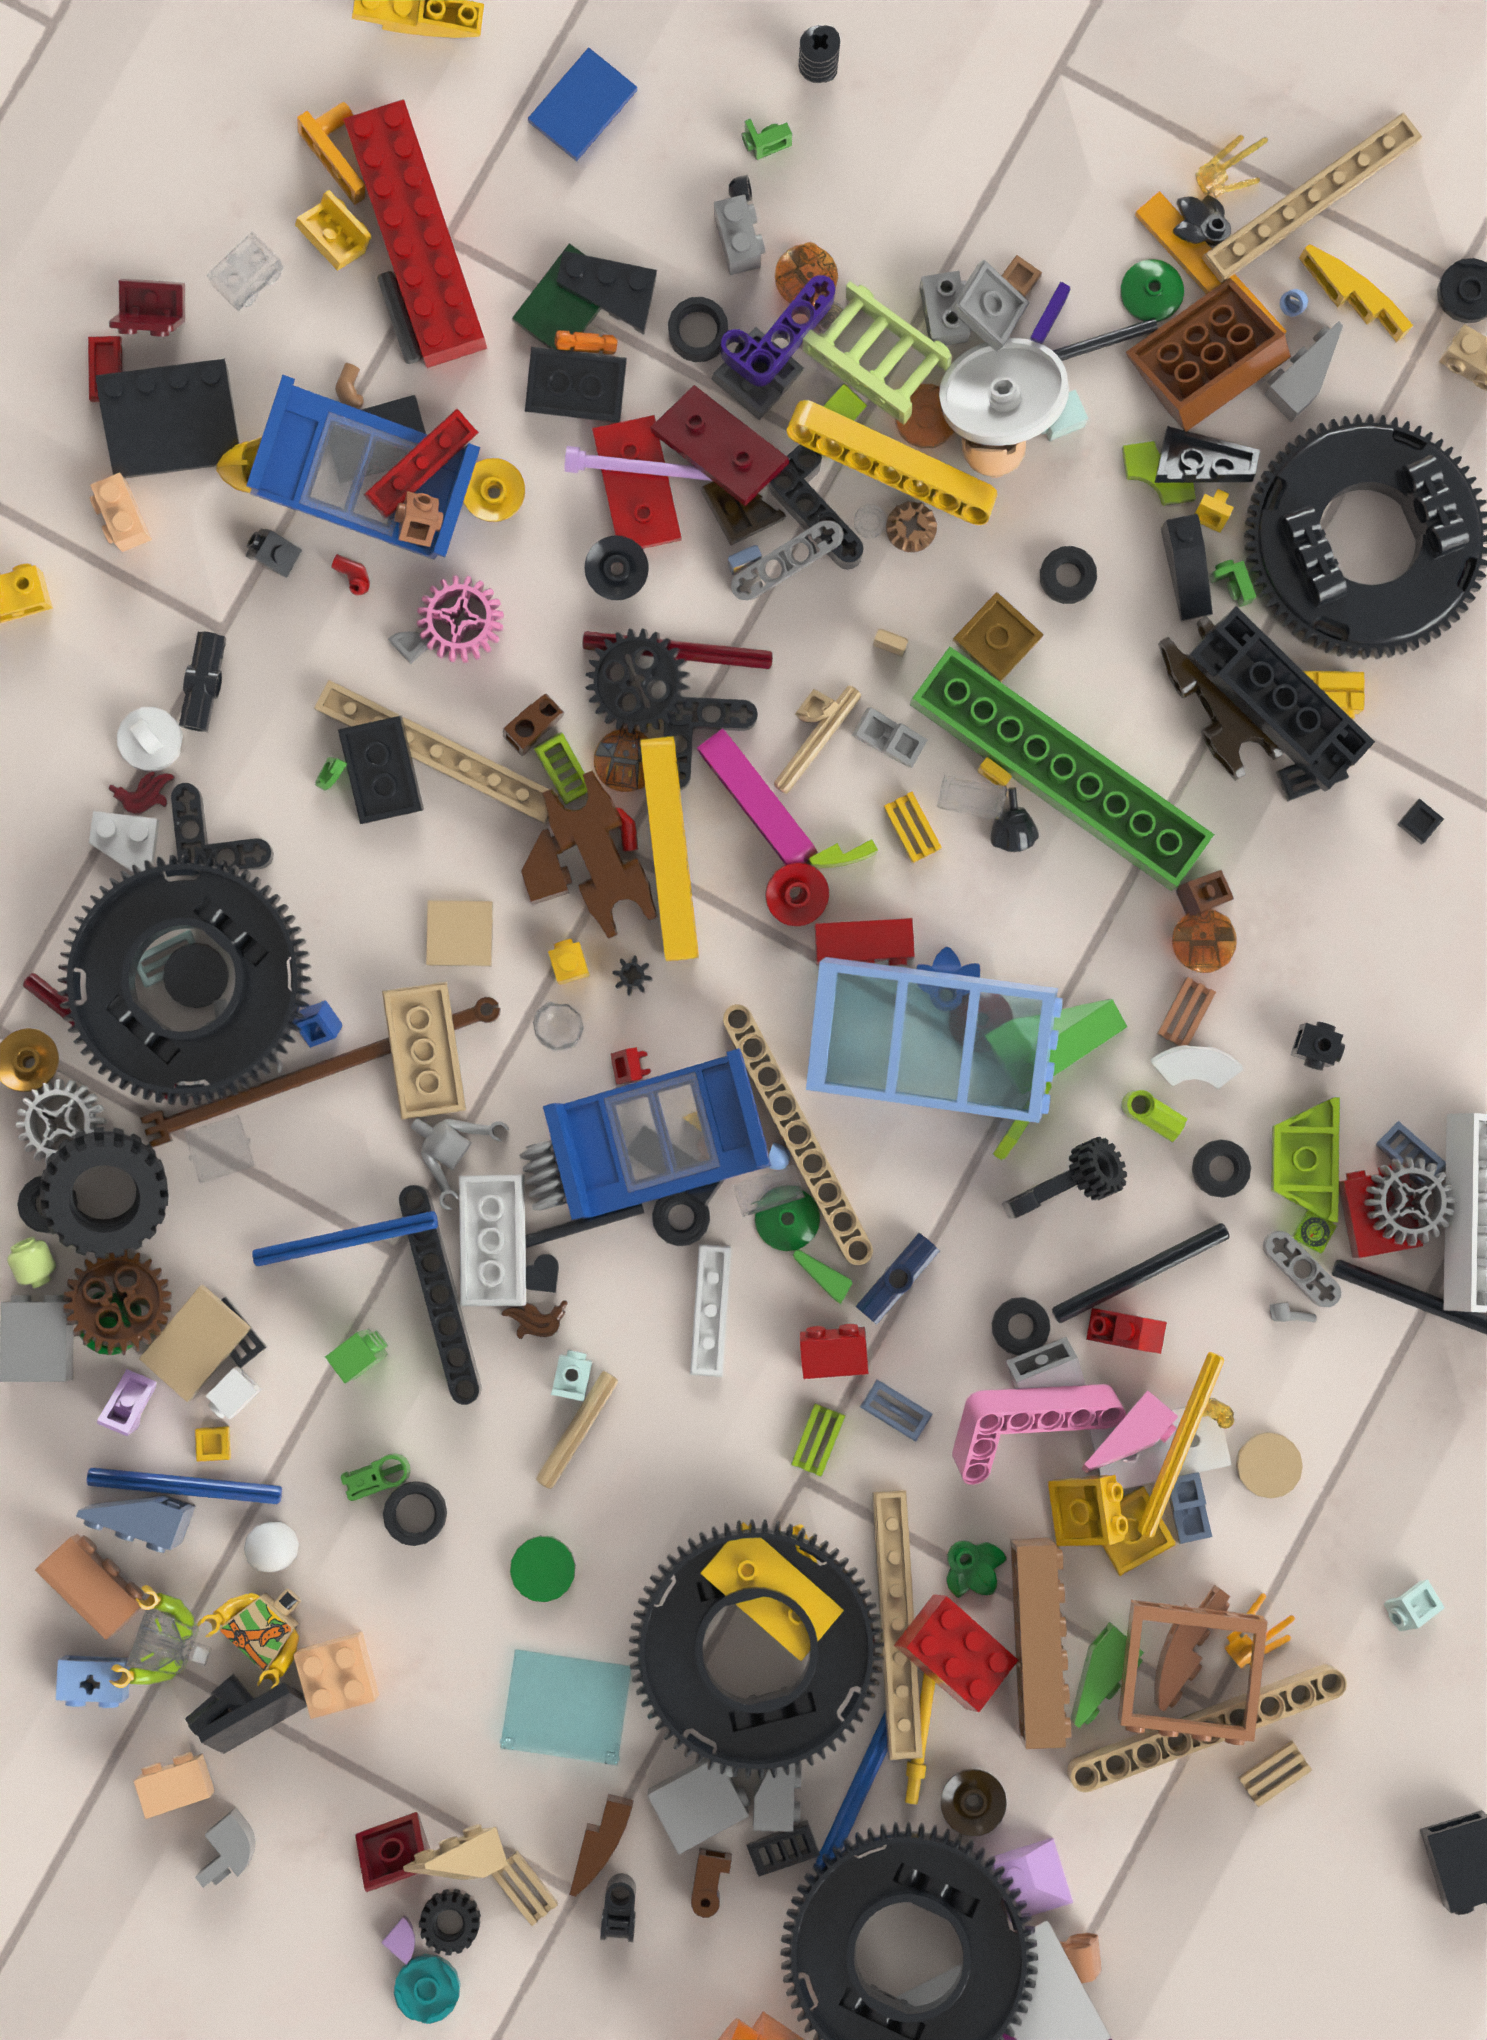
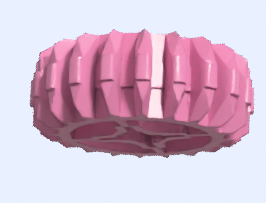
M453 576V585L448 586L447 581L442 579L440 580L442 590L438 591L435 586H431L429 589L434 597L430 598L425 595L422 597L423 603L428 608H418V614L426 618L418 620L417 626L419 628H427L420 633L422 640L431 638L427 644L430 651L439 646L437 650L439 658H443L449 651L450 662L454 663L457 659V654H461L463 663H467L469 659L468 653L472 652L474 658L478 660L481 658L478 649L482 647L487 653L491 651V647L487 643L488 640L498 643L499 637L492 631H503V624L496 622V620L504 618L503 611L495 610L501 603L499 599L490 600L494 595V591L491 588L482 592L484 588L483 581L479 580L472 587V578L470 576H466L464 584H460L458 576ZM460 596L453 607L438 610L448 599ZM470 597L476 599L486 609V619L479 618V615L470 612ZM464 610L466 619L470 620L462 621L457 629V624L453 618H459ZM435 619L451 626V642L443 639L436 632ZM483 629L473 640L461 643L468 631Z

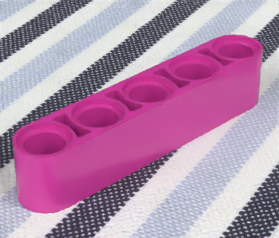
M723 728L697 747L704 761L785 865L798 862L805 863L810 857L818 853L810 839Z

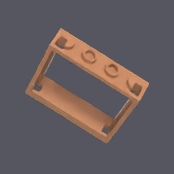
M1131 1600L1118 1709L1120 1725L1125 1726V1730L1135 1733H1145L1146 1728L1158 1730V1734L1167 1737H1178V1733L1192 1734L1191 1738L1200 1741H1211L1212 1737L1225 1738V1742L1232 1745H1244L1245 1741L1254 1742L1268 1621L1261 1615ZM1143 1620L1254 1633L1243 1727L1132 1713Z

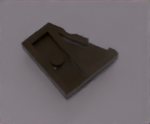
M714 481L701 488L704 498L731 546L783 521L786 517L782 510L778 509L777 511L763 501V496L759 493L744 506Z

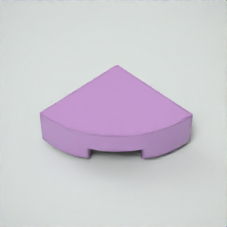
M404 1915L383 1939L382 1944L407 1965L414 1952L415 1934L410 1920Z

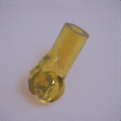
M1209 1398L1202 1418L1206 1416L1212 1418L1223 1429L1230 1428L1235 1421L1233 1417L1234 1412L1230 1406L1215 1398Z

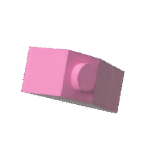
M1147 1391L1081 1469L1088 1473L1154 1446L1159 1439L1165 1443L1177 1429L1173 1423L1178 1416L1152 1393Z

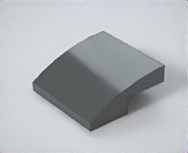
M755 327L748 335L759 343L765 334ZM772 341V344L775 347L780 348L776 343ZM738 344L734 353L741 352L744 347ZM791 357L769 384L755 386L724 362L713 373L712 380L760 420L798 378L804 367ZM758 362L752 366V369L757 373H764L769 367L765 363Z

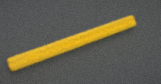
M1214 1352L1207 1353L1137 1527L1138 1532L1147 1537L1155 1535L1223 1366L1224 1357Z

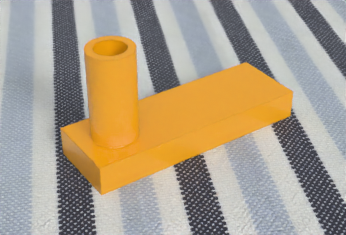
M342 102L317 119H314L307 110L297 117L298 133L354 205L365 199V184L327 136L345 124L344 118L353 116L351 109L345 102Z

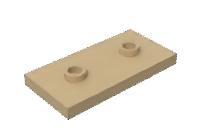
M447 981L383 990L382 996L401 1120L465 1111L466 1105Z

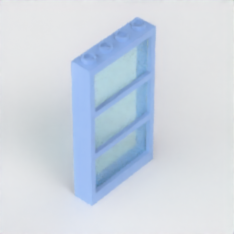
M825 957L819 963L806 1090L1039 1123L1042 1114H1048L1051 1095L1045 1094L1046 1082H1052L1055 1063L1049 1062L1050 1050H1056L1059 1031L1053 1030L1054 1018H1060L1063 998L1057 997L1058 988Z

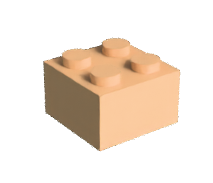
M363 1631L300 1648L293 1654L310 1719L374 1702L379 1696Z

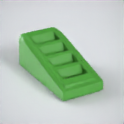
M795 1249L792 1254L794 1259L836 1302L841 1304L853 1284L852 1280L801 1250Z

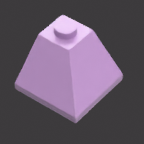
M1053 1838L994 1856L996 1858L993 1866L994 1870L1004 1866L1005 1872L1001 1878L1004 1880L1012 1876L1014 1879L1013 1884L1009 1887L1010 1891L1016 1888L1021 1890V1894L1015 1899L1016 1902L1022 1900L1027 1902V1907L1021 1910V1914L1031 1913L1033 1916L1073 1903Z

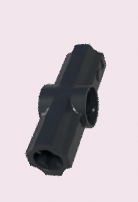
M198 631L192 663L186 669L183 682L185 697L179 720V726L197 732H208L214 699L218 698L222 685V671L220 669L226 646L225 636L206 631Z

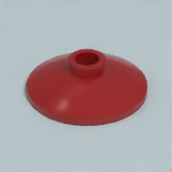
M799 862L790 863L778 869L770 878L765 892L766 904L770 913L779 922L788 926H804L818 919L826 909L829 901V886L824 875L814 866ZM793 887L800 888V893L796 897L790 896V890Z

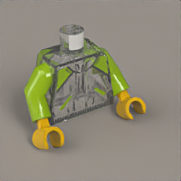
M149 1585L142 1586V1590L150 1594V1596L146 1600L135 1599L139 1606L145 1609V1613L126 1666L132 1668L127 1670L121 1665H113L111 1670L122 1672V1676L117 1681L109 1680L112 1685L124 1688L128 1684L150 1685L171 1680L176 1674H180L185 1670L188 1660L203 1666L206 1665L212 1647L195 1642L200 1626L197 1627V1624L194 1623L193 1614L182 1600L163 1593L156 1594Z

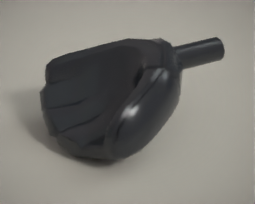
M1016 787L1008 788L1010 808L1004 809L994 820L990 840L993 847H998L1008 852H1021L1034 845L1035 841L1039 838V832L1026 809L1018 807Z

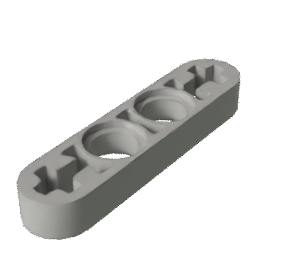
M834 521L818 522L736 574L731 582L733 594L741 600H752L759 597L837 548L843 540L842 528ZM824 527L829 530L834 529L835 534L831 536L833 542L830 544L829 541H822L816 546L820 549L817 553L815 545L808 539V536L811 535L812 540H816L824 534L822 530ZM797 543H804L809 550L808 557L802 562L795 560L792 555V549ZM773 559L777 560L782 567V572L777 578L769 577L765 571L767 563ZM758 569L759 576L766 582V585L763 586L762 581H758L750 587L751 594L748 591L741 592L742 579L753 580L758 576L754 570Z

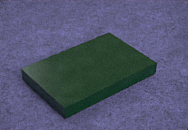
M570 243L564 249L567 252L585 255ZM562 253L512 317V321L549 349L558 350L555 346L557 331H570V334H573V332L584 333L601 310L596 305L589 304L557 286Z

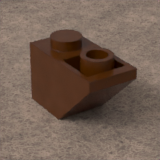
M549 829L541 831L521 870L532 905L570 894L567 885L573 884L567 865L563 867L560 865L557 855L562 854L563 851L555 836H551Z

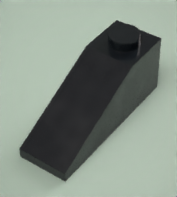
M1198 514L1168 519L1161 527V533L1180 620L1186 621L1210 616L1213 614L1205 544Z

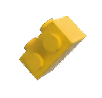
M29 563L20 564L13 567L12 572L0 574V623L53 609L44 574L36 565L32 566Z

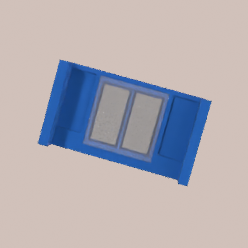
M282 375L246 487L251 488L250 494L433 560L438 555L445 558L481 447L468 443L465 448L457 452L414 492L417 494L424 493L439 499L438 512L443 513V520L440 531H435L431 546L427 547L398 540L399 523L394 522L396 510L385 519L363 494L418 445L427 434L294 386V378Z
M741 1049L726 1052L727 1056L565 1104L552 1103L543 1106L572 1220L595 1217L771 1166Z

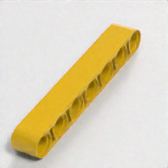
M803 400L796 405L786 430L788 437L794 442L970 524L984 525L989 521L998 495L997 490L992 485L815 402Z
M674 737L641 740V754L666 962L699 958Z

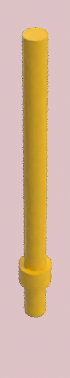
M925 1673L923 1674L919 1701L923 1758H914L911 1761H907L905 1775L908 1776L905 1803L918 1804L921 1779L925 1778L927 1764L924 1763L935 1682Z

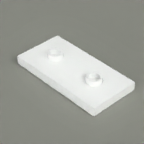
M525 1175L459 1176L460 1306H525Z
M1215 1400L1207 1403L1178 1476L1232 1465L1218 1401ZM1186 1407L1171 1410L1178 1416L1173 1423L1177 1428ZM1116 1427L1089 1430L1094 1452ZM1176 1430L1165 1443L1159 1439L1154 1446L1098 1468L1099 1475L1116 1474V1481L1121 1484L1123 1489L1156 1482Z

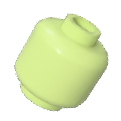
M30 1237L10 1248L12 1252L8 1255L7 1262L19 1284H31L33 1288H37L51 1280L49 1275L56 1269V1262L45 1241L35 1240L34 1237Z

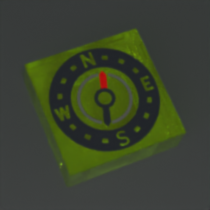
M1306 1210L1292 1237L1302 1245L1322 1254L1337 1225L1310 1210Z

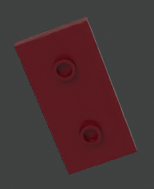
M695 385L651 426L652 434L744 506L789 464L786 455Z

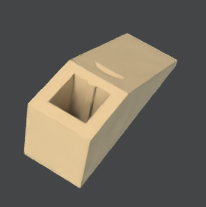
M477 1824L462 1831L464 1836L460 1838L454 1836L438 1843L440 1848L436 1850L427 1849L415 1854V1861L403 1866L405 1872L469 1880L485 1878L508 1866L497 1828H482L481 1824Z

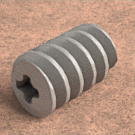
M551 1140L526 1146L527 1150L519 1155L520 1159L530 1160V1163L522 1167L523 1172L534 1174L526 1180L527 1185H536V1188L529 1192V1197L540 1199L532 1205L533 1210H545L567 1204L566 1201H563V1198L566 1197L564 1189H560L562 1185L561 1176L556 1174L559 1172V1168L553 1162L556 1157L554 1151L550 1150L553 1147Z

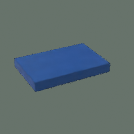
M588 47L528 117V123L577 162L637 92V86Z

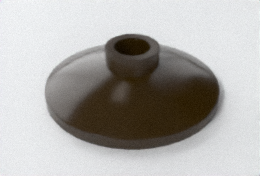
M966 1769L953 1775L945 1784L940 1800L942 1814L946 1822L952 1829L966 1836H982L993 1831L1001 1823L1007 1806L1006 1794L1001 1783L992 1774L980 1769ZM970 1795H976L979 1798L978 1803L974 1806L968 1805L966 1802Z

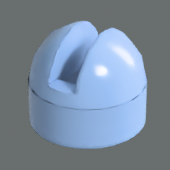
M1292 289L1284 293L1280 299L1282 312L1290 317L1303 313L1308 305L1307 294L1299 289ZM1292 296V297L1298 299L1299 301L1294 300V299H1290V297Z
M773 1142L768 1154L771 1166L768 1168L774 1170L785 1169L790 1161V1152L783 1145Z

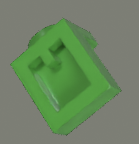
M751 118L744 121L745 132L741 133L742 140L748 152L753 150L757 160L792 146V132L787 122L781 125L771 124L765 127L760 134H757Z
M1227 560L1215 566L1216 570L1209 576L1211 583L1229 578L1230 581L1227 582V588L1232 600L1237 599L1239 607L1251 604L1254 601L1256 594L1244 561L1234 564L1233 560Z

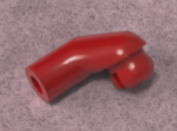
M616 807L622 821V826L617 827L621 831L622 850H637L636 823L622 808Z

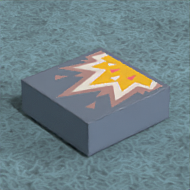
M753 545L729 556L728 567L732 575L741 572L762 558L758 546Z

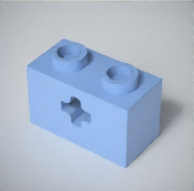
M63 1656L58 1660L56 1700L66 1701L65 1705L71 1707L85 1706L86 1702H99L98 1706L102 1708L118 1707L119 1703L129 1698V1684L124 1688L112 1685L109 1680H119L122 1672H115L111 1668L113 1665L118 1664L129 1670L130 1665H128V1661L131 1658ZM93 1676L94 1681L100 1682V1685L93 1689L92 1683H87V1679Z

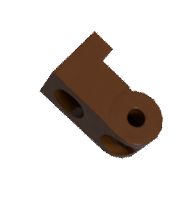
M546 693L533 704H530L503 728V737L523 757L547 731L558 723L565 712Z
M699 1848L691 1898V1907L697 1916L709 1918L718 1911L720 1906V1892L718 1890L720 1872L730 1874L732 1853Z

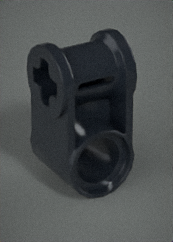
M616 1874L608 1881L602 1912L600 1940H606L607 1937L627 1938L628 1942H633L636 1884L633 1878L627 1874ZM622 1886L630 1894L626 1898L620 1899L613 1895L612 1890Z

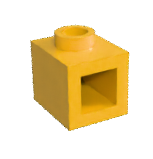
M567 939L553 944L554 949L548 951L559 985L590 976L580 942L573 943L572 939Z

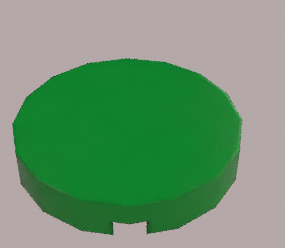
M540 1535L526 1540L517 1548L511 1560L510 1575L513 1585L522 1596L535 1602H549L558 1599L568 1591L575 1578L576 1564L571 1550L563 1542L553 1536Z

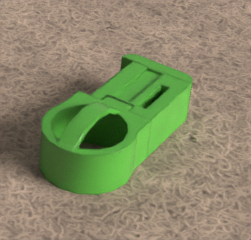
M392 1453L372 1462L368 1466L351 1471L350 1476L348 1471L343 1473L341 1481L343 1485H347L348 1491H346L348 1500L355 1501L387 1488L401 1485L409 1478L410 1464L403 1455ZM394 1459L401 1463L382 1470L383 1463L386 1460ZM404 1470L403 1476L397 1482H390L385 1478V1476Z

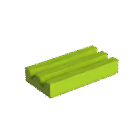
M814 1403L791 1465L822 1477L845 1415ZM820 1412L824 1414V1417L805 1463L800 1461L817 1415ZM833 1417L836 1419L819 1465L815 1467L812 1464L829 1420Z

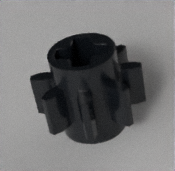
M634 955L631 963H626L621 958L620 963L623 966L621 970L612 971L613 975L621 979L615 987L617 989L623 986L627 987L628 996H631L633 989L637 988L640 992L645 993V989L642 986L644 981L650 982L653 980L651 976L644 974V971L650 966L649 963L640 966L637 964L638 959L636 955ZM631 968H636L637 974L642 975L641 979H635L634 984H629L628 979L623 976L624 973H630Z

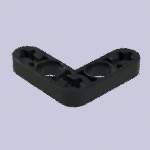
M685 697L687 699L686 703L677 701L676 706L679 704L683 705V710L693 711V704L699 705L697 709L698 722H692L693 715H683L682 720L678 721L675 715L670 714V712L668 714L671 718V723L669 724L664 721L663 737L682 736L687 741L686 749L681 753H676L677 760L687 758V763L680 761V773L686 775L685 778L679 780L680 791L689 785L691 779L693 729L720 730L723 728L730 731L750 730L754 727L758 718L757 708L753 703L738 699ZM710 705L716 706L721 712L720 718L712 723L705 721L702 717V711ZM724 706H731L730 713H740L741 708H747V713L753 714V717L747 718L744 724L740 723L738 717H729L730 724L724 723L726 717Z
M190 783L178 784L173 789L171 804L178 863H181L183 854H187L190 859L192 857L191 849L188 847L184 849V844L196 845L201 843L200 848L194 847L195 855L202 856L203 864L205 865L208 857L215 858V867H218L217 857L219 852L224 849H231L235 855V860L230 866H227V871L231 869L233 864L239 866V872L263 869L271 864L274 857L273 849L269 843L262 839L254 838L208 844L201 792ZM185 790H188L191 795H195V799L190 800L189 805L190 811H197V816L184 815L180 817V812L187 813L186 805L179 801V797L184 796ZM189 821H194L199 826L197 836L192 839H187L182 834L183 825ZM257 845L262 850L267 851L266 855L261 856L260 862H257L254 857H244L246 864L241 865L242 856L239 847H243L244 853L254 852ZM195 870V876L191 877H199L200 872Z
M1067 1170L1003 1202L1002 1206L1008 1218H1018L1040 1207L1042 1202L1078 1185L1079 1182L1072 1179V1176L1075 1175L1074 1171Z

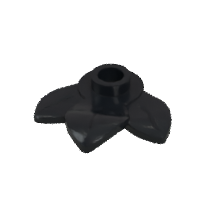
M1207 195L1202 201L1192 196L1182 197L1177 200L1176 204L1185 219L1173 229V233L1177 237L1193 244L1206 241L1208 245L1217 246L1230 236L1231 225L1224 218L1225 209L1216 198Z

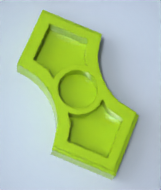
M1155 441L1123 445L1122 453L1126 479L1139 480L1150 485L1159 495L1163 506L1194 502L1196 500L1194 483H1154L1160 457Z
M1046 1082L1045 1094H1048L1052 1088L1050 1082ZM1031 1095L1025 1102L1022 1109L1029 1110ZM1014 1120L1002 1137L993 1155L1000 1160H1005L1028 1126L1029 1121Z

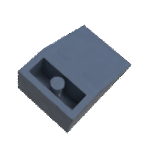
M167 1495L91 1504L78 1510L76 1517L84 1519L83 1524L89 1528L103 1530V1527L116 1531L115 1536L120 1539L133 1542L137 1538L147 1542V1548L165 1553L166 1549L172 1550L182 1544L196 1506Z

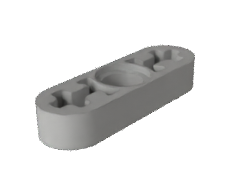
M1274 1231L1266 1236L1263 1242L1265 1254L1314 1304L1320 1307H1332L1338 1303L1341 1298L1339 1284L1290 1234L1283 1231ZM1274 1238L1277 1240L1284 1238L1286 1243L1283 1246L1290 1254H1293L1295 1249L1298 1251L1297 1255L1289 1259L1286 1266L1283 1264V1261L1288 1259L1286 1255L1282 1252L1274 1253L1272 1251L1275 1247L1272 1242ZM1302 1259L1306 1260L1311 1267L1310 1274L1304 1279L1298 1278L1293 1271L1294 1264ZM1318 1273L1321 1275V1278H1318L1316 1281L1323 1287L1329 1285L1332 1287L1329 1291L1332 1296L1330 1300L1327 1298L1320 1300L1318 1296L1321 1292L1315 1285H1311L1309 1289L1306 1287V1284L1312 1282Z

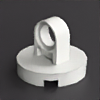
M141 707L130 712L121 722L117 732V746L122 757L134 768L152 772L160 771L171 766L180 755L183 733L178 722L166 711L156 707Z

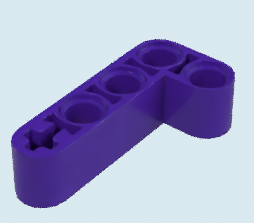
M818 275L809 280L759 343L740 329L728 330L721 340L722 360L755 386L769 384L801 346L804 336L810 329L813 331L831 309L835 297L834 282L825 275ZM822 291L826 292V297L820 295L813 307L812 303L814 302L815 292L817 294H820ZM796 314H804L808 317L809 321L804 324H798L794 322L792 317ZM777 338H783L787 340L789 345L781 349L775 347L772 341ZM731 343H739L744 349L739 353H732L727 349V346ZM762 362L769 369L764 373H757L752 369V366L755 363Z

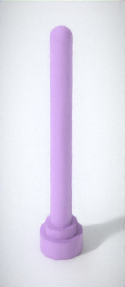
M567 446L565 472L578 473L579 470L585 471V468L712 481L691 465L586 455V451H580V447Z

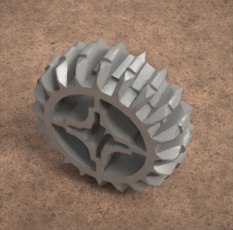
M1404 1157L1403 1166L1398 1159L1391 1160L1392 1170L1388 1166L1382 1165L1380 1171L1384 1177L1379 1175H1372L1371 1177L1372 1181L1377 1184V1188L1370 1186L1366 1188V1192L1374 1194V1199L1365 1200V1205H1374L1375 1208L1374 1211L1367 1213L1368 1218H1379L1373 1226L1374 1229L1380 1230L1386 1226L1383 1232L1385 1239H1390L1395 1234L1396 1244H1402L1406 1238L1409 1246L1416 1245L1417 1237L1421 1243H1428V1233L1433 1237H1439L1440 1231L1436 1225L1443 1228L1449 1226L1443 1215H1454V1211L1446 1208V1204L1454 1203L1456 1200L1452 1196L1446 1197L1445 1192L1453 1189L1452 1184H1441L1447 1175L1441 1172L1434 1176L1437 1165L1432 1163L1425 1169V1159L1418 1158L1414 1164L1412 1157ZM1404 1174H1413L1422 1178L1425 1183L1412 1189L1406 1183H1402L1398 1177ZM1391 1185L1395 1201L1387 1210L1386 1194ZM1433 1193L1434 1206L1431 1215L1428 1216L1429 1212L1425 1202L1426 1198ZM1417 1194L1412 1201L1414 1207L1403 1208L1408 1201L1406 1195ZM1408 1213L1414 1219H1418L1422 1225L1408 1229L1400 1226L1394 1220Z

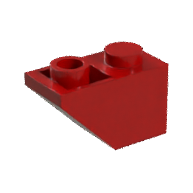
M1092 1308L1086 1340L1161 1354L1167 1322Z

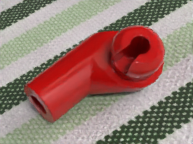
M336 554L331 568L347 575L350 584L349 590L352 594L359 596L367 593L370 588V580L365 566L362 563Z

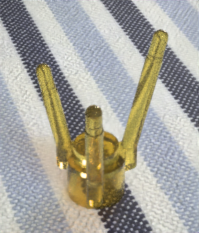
M1243 135L1236 137L1208 163L1199 167V171L1195 173V178L1201 191L1206 196L1213 193L1214 197L1217 198L1226 192L1258 184L1260 182L1259 177L1224 185V182L1228 180L1226 170L1266 144L1268 138L1260 139L1223 164L1218 163L1244 139Z

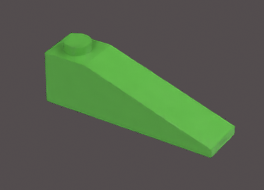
M1113 999L1062 1009L1060 1018H1054L1053 1030H1058L1059 1035L1056 1050H1050L1049 1062L1055 1063L1053 1076L1128 1027ZM1041 1014L1013 1018L984 1035L1013 1088L1022 1095L1032 1089Z

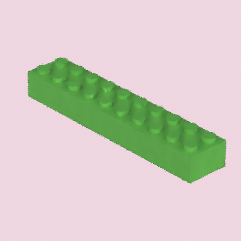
M950 646L912 697L910 706L983 758H990L1011 774L1012 778L1170 891L1178 887L1215 835Z

